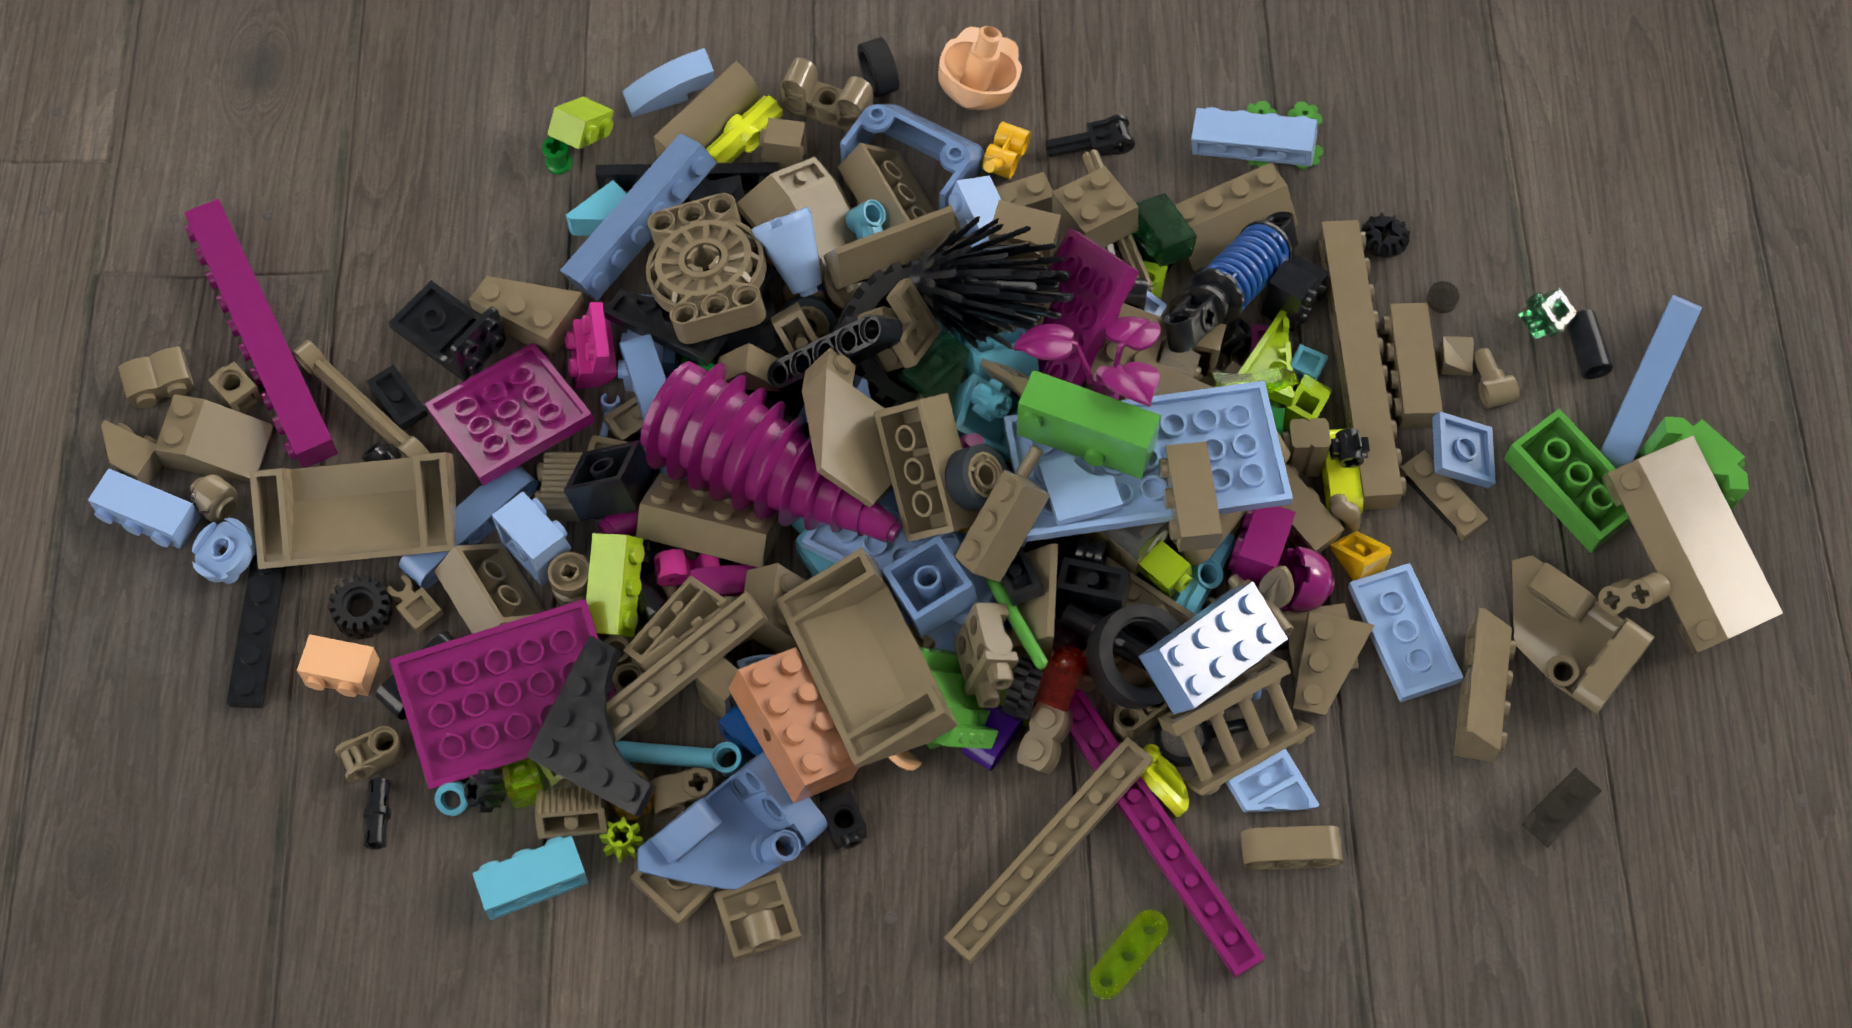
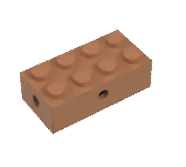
M797 647L738 669L728 689L794 804L847 782L854 777L859 768L854 766L807 664Z

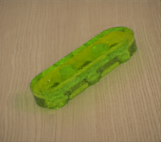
M1156 910L1140 912L1093 967L1089 976V987L1096 997L1104 1000L1117 997L1161 945L1168 932V923L1160 912ZM1145 926H1152L1156 933L1147 935L1143 928ZM1126 951L1131 952L1134 955V959L1126 961L1122 958L1121 954ZM1105 977L1109 978L1113 985L1103 987L1100 984V980Z

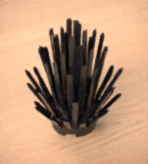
M977 216L958 233H956V229L953 230L936 248H928L921 252L924 255L918 265L913 264L910 279L929 310L947 332L949 331L955 336L956 330L974 348H979L978 343L966 331L981 342L987 343L986 337L982 334L984 333L1005 347L1014 349L1010 342L971 319L965 313L1009 333L1016 331L1015 328L1009 325L1029 330L1037 325L1035 321H1039L1041 316L1058 319L1061 317V313L1050 311L1045 307L1021 303L1049 304L1048 302L1071 301L1074 297L1073 293L1036 290V288L1058 289V282H1068L1070 273L1062 270H1048L1049 268L1044 265L1017 267L1057 263L1065 259L1063 257L1007 259L1014 255L1051 250L1056 247L1053 243L1030 246L1031 241L986 249L1030 231L1031 227L1029 226L1004 233L971 247L976 242L1002 229L1004 224H998L999 218L958 241L979 222L980 216Z

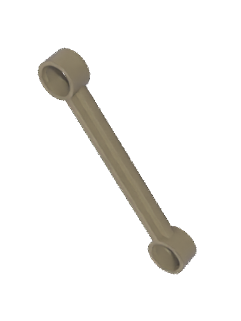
M306 340L292 351L296 361L307 373L318 377L389 444H393L402 454L401 458L430 454L414 436L409 437L335 369L311 341Z

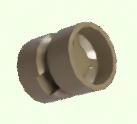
M562 553L556 556L549 564L548 579L554 598L561 606L586 599L589 562L579 553Z

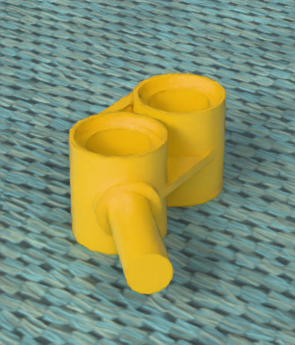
M1002 121L996 131L993 144L988 146L984 154L981 169L987 173L992 172L1011 179L1020 158L1028 147L1031 132Z

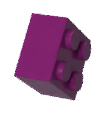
M1280 506L1247 511L1228 569L1233 570L1232 576L1238 574L1244 581L1249 579L1259 587L1262 577L1268 571L1278 566L1296 514L1295 511Z

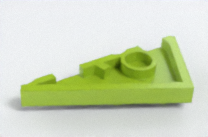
M1280 310L1236 375L1235 385L1265 381L1269 399L1292 407L1295 392L1292 386L1293 368L1291 367V342L1288 335L1289 319L1286 316L1287 312Z

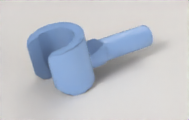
M607 393L602 395L601 407L603 416L620 406V397L618 395L616 402L613 404H607ZM603 421L599 436L607 437L609 428Z

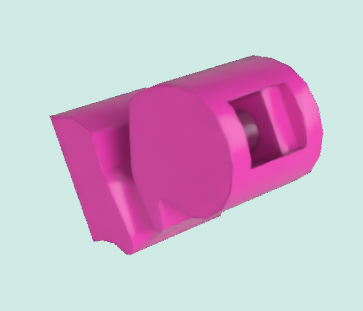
M684 549L666 550L654 557L657 583L664 587L682 585L691 575L690 570L720 566L718 557L702 553L695 560H689Z

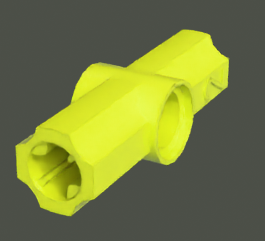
M770 95L767 97L763 96L743 115L736 114L732 116L726 123L723 133L706 148L707 152L716 163H732L744 151L746 153L752 152L759 145L761 129L767 128L768 119H780L783 116V109Z

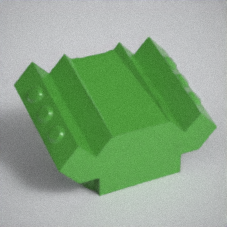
M1665 417L1636 454L1633 461L1693 435L1732 511L1749 490L1748 475L1742 469L1745 465V456L1703 419L1691 425L1684 418Z
M920 647L958 723L957 727L926 744L928 748L932 750L943 745L946 747L992 749L998 730L985 726L990 710L978 706L976 695L965 694V681L957 654L946 649L939 650Z

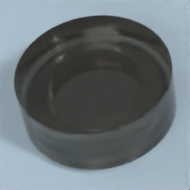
M1445 281L1434 283L1427 294L1429 307L1438 313L1453 311L1459 300L1458 289L1453 284Z

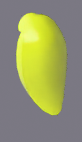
M1147 744L1142 749L1153 757V763L1141 777L1176 817H1181L1189 807L1188 790L1177 769L1158 751L1159 747L1155 744Z

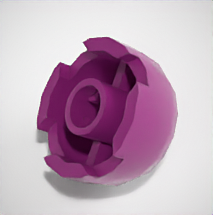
M1296 546V549L1288 548L1284 552L1278 566H1286L1289 569L1294 582V593L1291 601L1282 609L1292 612H1309L1319 608L1328 596L1332 594L1334 589V578L1332 577L1329 563L1320 553L1307 548Z

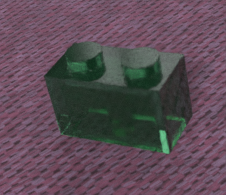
M1166 193L1136 203L1138 206V231L1133 234L1139 237L1148 255L1153 257L1160 267L1192 256L1197 235Z

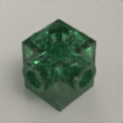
M1558 288L1546 294L1540 291L1529 297L1525 301L1527 306L1518 315L1535 339L1546 335L1554 337L1566 328L1565 324L1577 312L1562 290Z

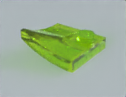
M1283 366L1251 374L1213 373L1218 387L1265 381L1268 394L1299 384L1295 371L1284 369Z

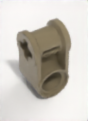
M380 726L357 738L346 740L335 749L336 756L343 761L346 769L345 778L349 783L360 782L369 778L374 773L399 763L406 752L404 743L395 730L389 726ZM394 741L391 748L380 751L381 746L385 742Z
M698 767L672 775H663L651 780L650 783L656 786L653 792L655 815L661 819L678 816L702 797L705 798L717 788L711 773L707 769ZM703 784L704 790L697 791V785Z

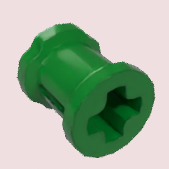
M548 137L544 140L542 151L546 157L545 164L549 172L555 175H562L568 172L573 163L572 158L568 154L569 145L553 137Z

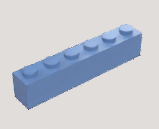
M679 133L560 271L577 289L597 301L651 240L652 236L647 225L649 217L659 210L682 204L717 164L702 144Z

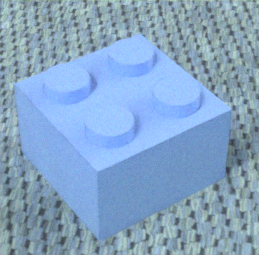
M521 492L492 514L501 543L542 587L549 582L548 568L551 561L556 556L569 552L572 548L565 539L568 534L564 527L556 519L551 522L545 515L547 513L546 509L537 498L531 500L524 492Z

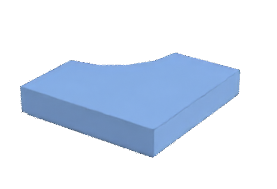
M1071 454L1038 462V470L1045 491L1050 494L1048 500L1057 526L1123 509V502L1113 475L1098 476L1088 473L1075 463Z

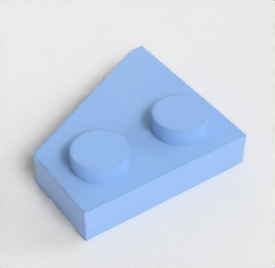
M1286 749L1226 783L1243 813L1313 810L1319 806L1318 801Z

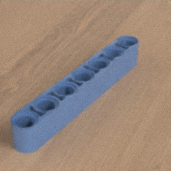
M1672 295L1600 450L1616 469L1633 461L1700 314L1701 306Z

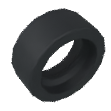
M882 37L860 43L857 49L860 69L863 78L872 86L873 96L877 98L898 91L900 85L898 70L887 42Z

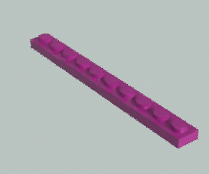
M1072 680L1046 695L1045 700L1063 706L1073 712V724L1069 736L1095 773L1117 749L1119 744L1076 681ZM1140 776L1116 805L1234 979H1237L1264 962L1265 956Z

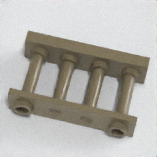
M1270 655L1252 665L1196 708L1177 714L1169 711L1158 717L1162 729L1176 737L1181 736L1198 774L1186 782L1189 789L1201 796L1215 793L1221 788L1223 783L1285 748L1303 743L1306 740V736L1315 732L1313 725L1299 719L1294 720L1280 687L1281 678L1291 673L1285 660ZM1263 688H1267L1283 726L1268 736L1265 734L1251 701L1253 694ZM1234 704L1239 705L1254 740V744L1238 752L1223 717L1224 710ZM1205 720H1210L1226 757V760L1211 768L1194 733L1196 725Z

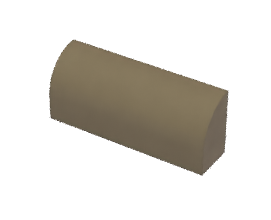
M735 61L654 136L657 159L679 133L702 144L706 149L723 133L726 123L732 116L736 114L743 115L760 100L759 89L755 81L742 65Z

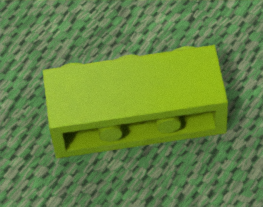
M592 534L586 601L597 635L634 637L635 628L638 624V595L641 592V562L645 555L643 538L619 534Z

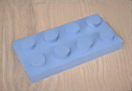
M1410 563L1349 583L1348 589L1363 622L1375 625L1370 633V637L1400 703L1462 682L1464 677Z

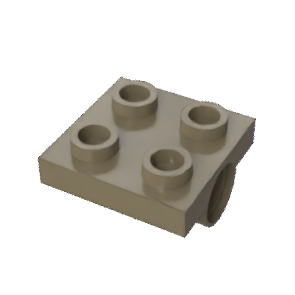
M780 872L753 880L736 890L726 889L714 893L735 961L802 940Z

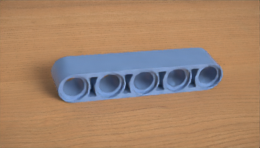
M650 334L619 343L643 420H645L653 399L666 381ZM666 466L660 468L661 474H667Z
M519 465L488 484L478 487L456 507L455 546L478 545L496 529L492 514L521 492H524L530 498L537 489L538 481ZM450 551L403 555L399 562V568L420 587L427 589L439 580L434 571Z

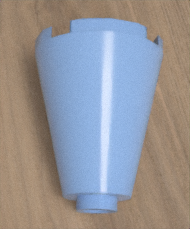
M809 207L775 218L751 229L753 236L761 242L765 254L774 267H776V270L792 294L799 293L801 297H806L818 292L817 286L822 284L812 212Z

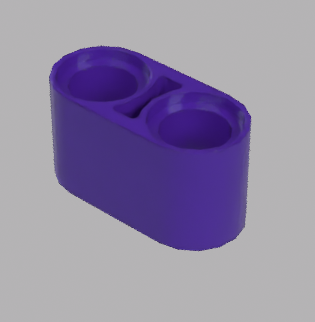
M1001 704L995 708H988L990 713L985 726L998 730L992 749L963 747L961 752L989 771H992L1024 722V719L1004 713Z

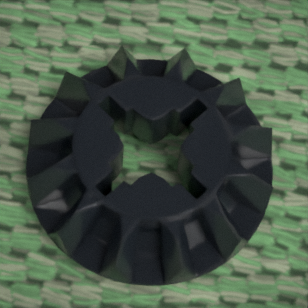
M1382 212L1377 217L1370 216L1368 221L1362 226L1361 232H1365L1366 249L1376 256L1385 258L1395 257L1404 252L1409 244L1410 231L1407 230L1405 221L1400 222L1397 220L1395 214L1389 217L1385 216ZM1385 229H1390V236L1381 242L1382 233Z

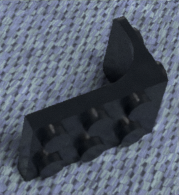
M432 280L389 321L392 330L463 382L471 375L477 374L484 362L493 353L495 354L500 351L506 341L499 311L491 306L482 315H479Z

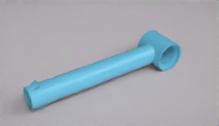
M617 741L615 743L622 757L628 762L717 769L726 777L732 776L746 764L744 753L731 742H722L715 748ZM728 752H735L737 755L735 764L729 768L722 767L721 759L723 755Z

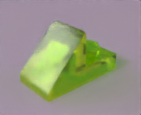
M528 758L502 766L505 789L514 809L536 804L537 791H544L537 763Z

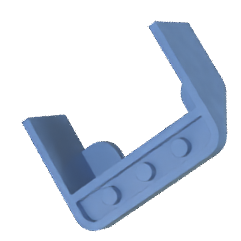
M875 104L867 107L840 142L841 163L859 143L868 144L875 133L881 132L940 161L942 167L953 173V175L940 192L939 209L949 206V195L956 181L977 177L982 170L981 165L985 154L982 147L896 104Z

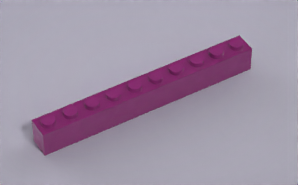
M219 198L184 212L189 224L183 227L190 242H198L199 248L194 249L201 266L208 264L210 271L206 272L205 275L212 290L219 288L221 295L216 296V299L223 313L230 312L232 316L231 319L227 320L234 337L241 335L243 343L238 344L239 349L246 362L251 359L255 367L249 369L257 386L263 384L266 391L260 393L268 411L275 409L277 416L272 418L280 436L286 433L289 439L288 442L283 444L291 461L298 459L301 467L307 468L337 455L338 452Z

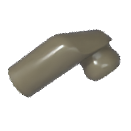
M1343 494L1333 495L1329 500L1331 505L1330 511L1333 516L1344 521L1345 528L1349 532L1358 531L1361 526L1359 507L1352 502H1347V498Z

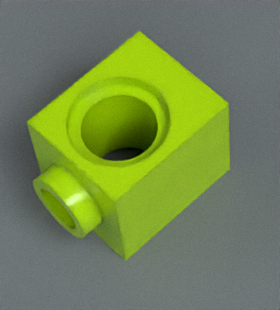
M1162 540L1139 563L1140 573L1170 598L1176 591L1179 593L1184 591L1192 580L1190 576L1192 574L1191 564Z

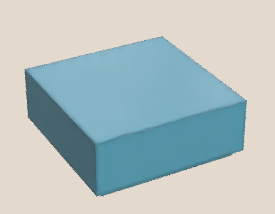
M1300 344L1291 362L1293 376L1302 379L1304 374L1318 381L1329 356Z

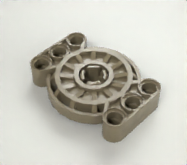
M727 193L712 195L659 210L649 217L647 225L655 246L649 254L646 264V279L655 301L664 310L670 312V319L680 342L685 344L697 343L756 326L765 319L766 310L759 288L764 281L767 269L766 256L761 242L753 236L751 228L741 223L736 201L732 195Z

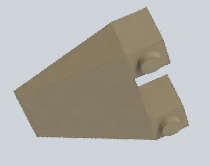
M829 348L805 371L802 387L816 469L818 473L870 508L892 483L874 412L885 408L853 387L856 366L846 356L840 355Z

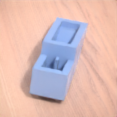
M705 48L683 55L652 70L622 91L631 116L636 117L688 101V93L707 88L715 80L714 70Z

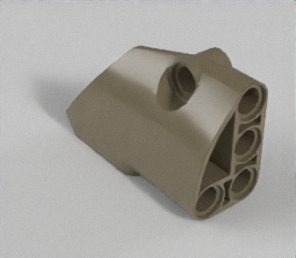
M1533 555L1512 560L1513 623L1516 647L1549 679L1553 686L1561 689L1597 715L1651 645L1655 636L1627 617L1624 620L1618 615L1606 613L1591 592L1549 563H1543ZM1566 664L1570 666L1573 671L1572 678L1568 681L1557 680L1553 674V670L1557 665Z

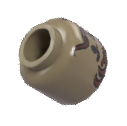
M209 474L196 479L192 483L189 502L193 503L197 512L210 522L225 521L224 518L232 517L238 509V491L219 475Z

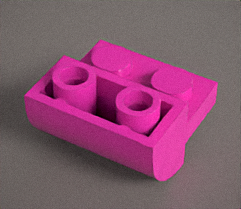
M590 302L587 315H582V319H573L570 331L565 332V349L571 351V358L568 360L569 377H574L575 389L599 387L610 382L617 375L611 321L604 317L603 302Z

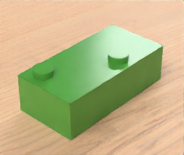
M1033 370L1018 403L1016 435L1083 458L1091 465H1103L1142 479L1156 446L1161 415Z
M1560 409L1556 410L1511 444L1504 460L1590 553L1594 552L1631 523L1623 505L1621 504L1616 507L1602 479L1605 474L1616 468Z

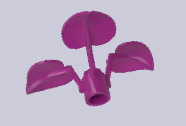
M1120 317L1107 325L1105 331L1107 339L1111 342L1119 343L1113 367H1099L1094 375L1090 371L1079 343L1072 341L1074 332L1068 327L1059 324H1042L1026 331L1014 345V351H1022L1043 360L1063 359L1070 355L1073 349L1086 375V384L1093 385L1094 392L1119 400L1120 394L1130 400L1150 407L1160 381L1158 370L1149 364L1129 362L1124 366L1120 365L1122 352L1126 346L1136 351H1142L1150 348L1158 341L1161 332L1160 324L1146 318Z

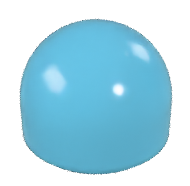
M461 781L444 784L437 789L434 800L437 808L443 814L456 816L467 808L469 803L464 796L465 784ZM446 791H455L460 796L461 803L458 807L451 808L445 803L444 796Z

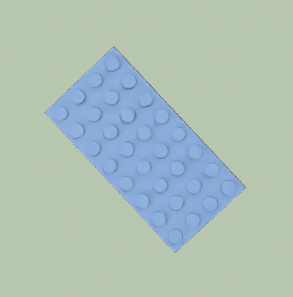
M1265 381L1153 396L1150 407L1130 399L1121 400L1161 415L1156 446L1143 478L1139 479L1103 465L1094 466L1087 463L1083 458L1072 454L1071 456L1075 463L1088 473L1098 476L1113 475L1123 502V509L1057 526L1049 500H1047L1025 540L1028 542L1169 522V519H1173L1172 510L1166 509L1164 503V489H1168L1166 478L1161 479L1159 472V459L1164 458L1166 445L1207 441L1219 514L1291 504L1293 496ZM1017 415L1004 417V429L1014 474L1032 445L1044 451L1038 462L1069 455V453L1016 435ZM1037 463L1028 479L1045 490Z

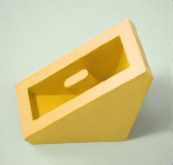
M1358 531L1330 545L1332 552L1353 581L1385 571L1392 554L1389 546Z

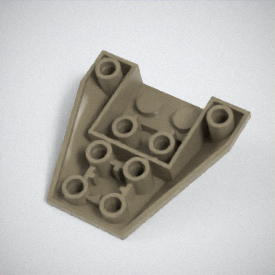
M816 157L770 174L736 204L738 211L752 228L799 209L809 207L812 212L822 281L826 267L823 255L837 247L857 240L856 234L851 232L846 224V214L852 209L843 188Z

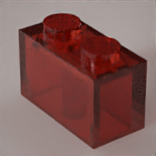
M1069 646L1064 647V649L1058 647L1046 664L1035 701L1068 712L1079 694L1088 667L1086 657L1083 656L1081 650Z

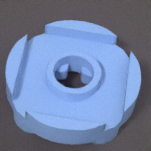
M224 518L226 522L220 524L213 522L199 533L192 548V552L195 554V563L193 561L192 563L194 569L207 580L216 583L232 584L248 567L253 556L256 555V540L254 539L253 532L241 521L234 518ZM222 547H228L223 555L219 552Z

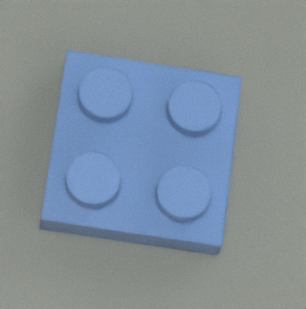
M1443 412L1435 414L1432 417L1435 473L1485 488L1494 485L1496 481L1492 427Z

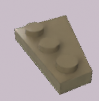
M1311 611L1307 613L1291 710L1321 717L1327 714L1375 625Z

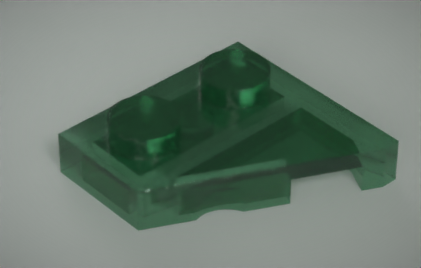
M945 331L930 345L915 366L905 368L902 371L901 378L924 398L948 393L951 408L953 409L969 359L970 350L949 332Z

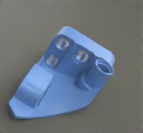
M762 752L747 762L705 798L702 797L640 846L637 849L638 872L690 884L736 890L774 868L795 859L800 851L828 828V823L810 797L795 804L793 803L765 752ZM776 841L783 844L785 848L784 856L777 852Z

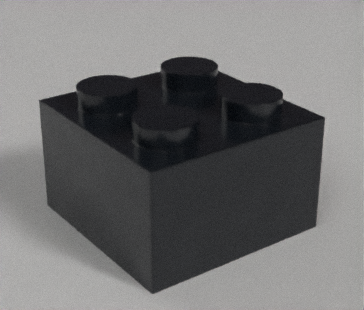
M639 440L582 453L564 489V493L580 521L589 519L599 520L605 516L618 513L628 514L638 509L655 469L650 468L647 464L646 452Z

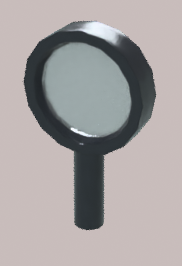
M1244 718L1226 721L1230 734L1248 731ZM1205 720L1196 725L1194 730L1204 756L1208 752L1211 738L1217 737L1213 726L1208 725ZM1158 721L1153 737L1154 744L1159 747L1158 751L1161 752V755L1172 765L1178 767L1193 765L1182 737H1176L1164 731Z

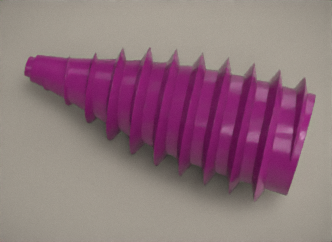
M691 361L681 364L663 383L649 407L641 430V445L646 448V461L650 468L660 469L666 466L669 478L680 480L687 477L688 485L694 491H701L709 486L710 497L714 501L725 500L731 495V503L736 511H742L754 505L755 515L760 520L765 517L769 518L778 511L779 523L784 527L792 525L800 518H804V526L808 531L815 530L822 524L831 526L832 532H839L845 529L856 532L859 536L866 535L883 542L889 540L892 543L900 535L903 525L898 523L899 519L888 512L877 501L869 508L817 472L811 438L808 439L803 434L805 417L803 415L799 416L789 424L784 420L786 410L784 401L778 402L771 409L765 407V388H759L748 396L745 394L747 381L744 375H739L730 383H727L725 381L727 370L724 363H719L707 371Z

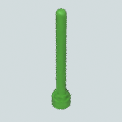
M984 577L998 603L1007 604L1009 612L1007 619L1035 667L1038 669L1046 668L1048 664L1047 658L1017 607L1012 606L1001 581L998 582Z

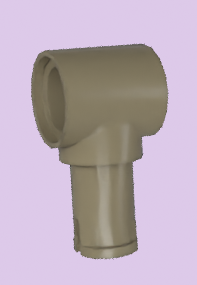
M1482 348L1473 354V361L1481 375L1478 391L1483 406L1486 409L1518 402L1520 392L1515 377L1512 374L1505 376L1504 371L1498 368L1489 348Z

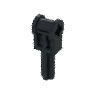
M1118 114L1104 120L1086 123V132L1049 139L1046 141L1045 146L1046 152L1050 157L1088 149H1095L1100 156L1127 153L1135 147V141L1128 131V117Z

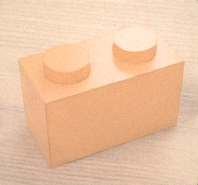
M309 634L297 672L305 685L311 689H335L338 693L348 697H356L357 694L368 696L380 659L374 647Z

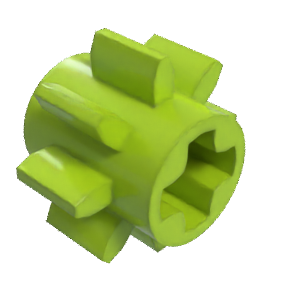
M622 817L621 821L615 824L608 821L609 829L607 834H600L601 842L608 844L603 849L605 856L607 857L614 853L619 863H622L623 858L628 856L635 859L637 857L635 853L636 846L644 844L642 837L635 836L640 831L638 823L630 827L625 817ZM621 836V838L624 840L628 839V841L622 843L620 840L616 841V839Z

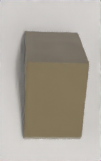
M750 343L719 357L718 364L724 363L726 365L725 381L727 383H730L739 375H744L747 381L746 390H757L763 387L766 391L780 392V390L770 386L767 378L768 368L774 361L778 360L777 357Z

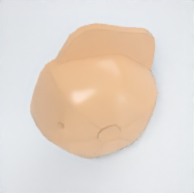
M983 26L980 29L976 27L965 28L956 39H951L946 44L940 57L938 81L943 91L958 105L969 110H990L1004 105L1012 95L1022 71V65L1018 61V46L1014 41L1002 37L1001 32L994 27Z

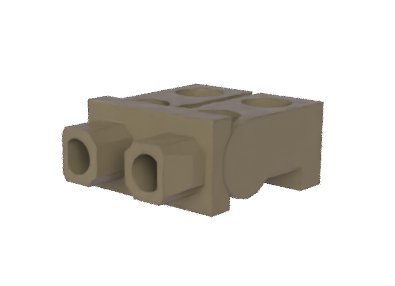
M975 602L965 619V623L962 624L953 640L965 681V694L976 695L979 707H998L1001 702L1000 690L1011 686L1014 681L1012 670L1019 661L1017 652H1011V639L1005 634L1003 624L1008 618L1009 612L1007 604Z

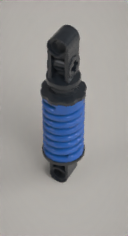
M1291 212L1273 213L1265 221H1253L1246 225L1235 240L1216 256L1207 267L1191 279V287L1186 298L1163 319L1170 351L1175 353L1190 351L1196 348L1198 343L1214 327L1221 323L1226 324L1228 321L1236 320L1242 313V310L1269 284V281L1284 260L1291 263L1292 249L1298 245L1294 216Z

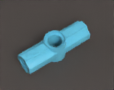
M1229 533L1206 562L1196 566L1191 565L1192 574L1190 576L1192 580L1181 593L1176 591L1172 600L1195 615L1200 612L1210 591L1218 587L1222 582V569L1236 544L1234 535ZM1201 570L1203 572V580L1201 579L1200 575Z

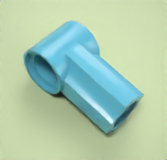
M868 200L847 212L846 224L850 231L856 234L857 240L883 231L882 224L886 218L885 209L877 200Z

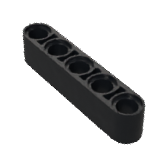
M866 315L774 361L768 368V382L774 389L800 391L803 387L805 371L829 348L840 355L846 356L855 365L895 346L902 338V324L893 316Z

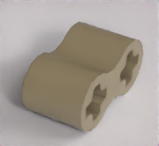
M1652 572L1635 581L1624 578L1606 586L1600 591L1598 599L1601 608L1606 613L1617 615L1632 607L1645 609L1665 600L1669 596L1671 588L1668 579L1663 574Z

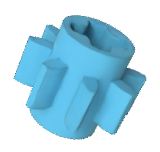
M994 378L990 380L989 384L986 382L979 383L971 395V401L975 404L972 411L989 422L993 420L994 416L997 418L1004 417L1012 405V399L1008 396L1011 389L1005 387L1003 383Z

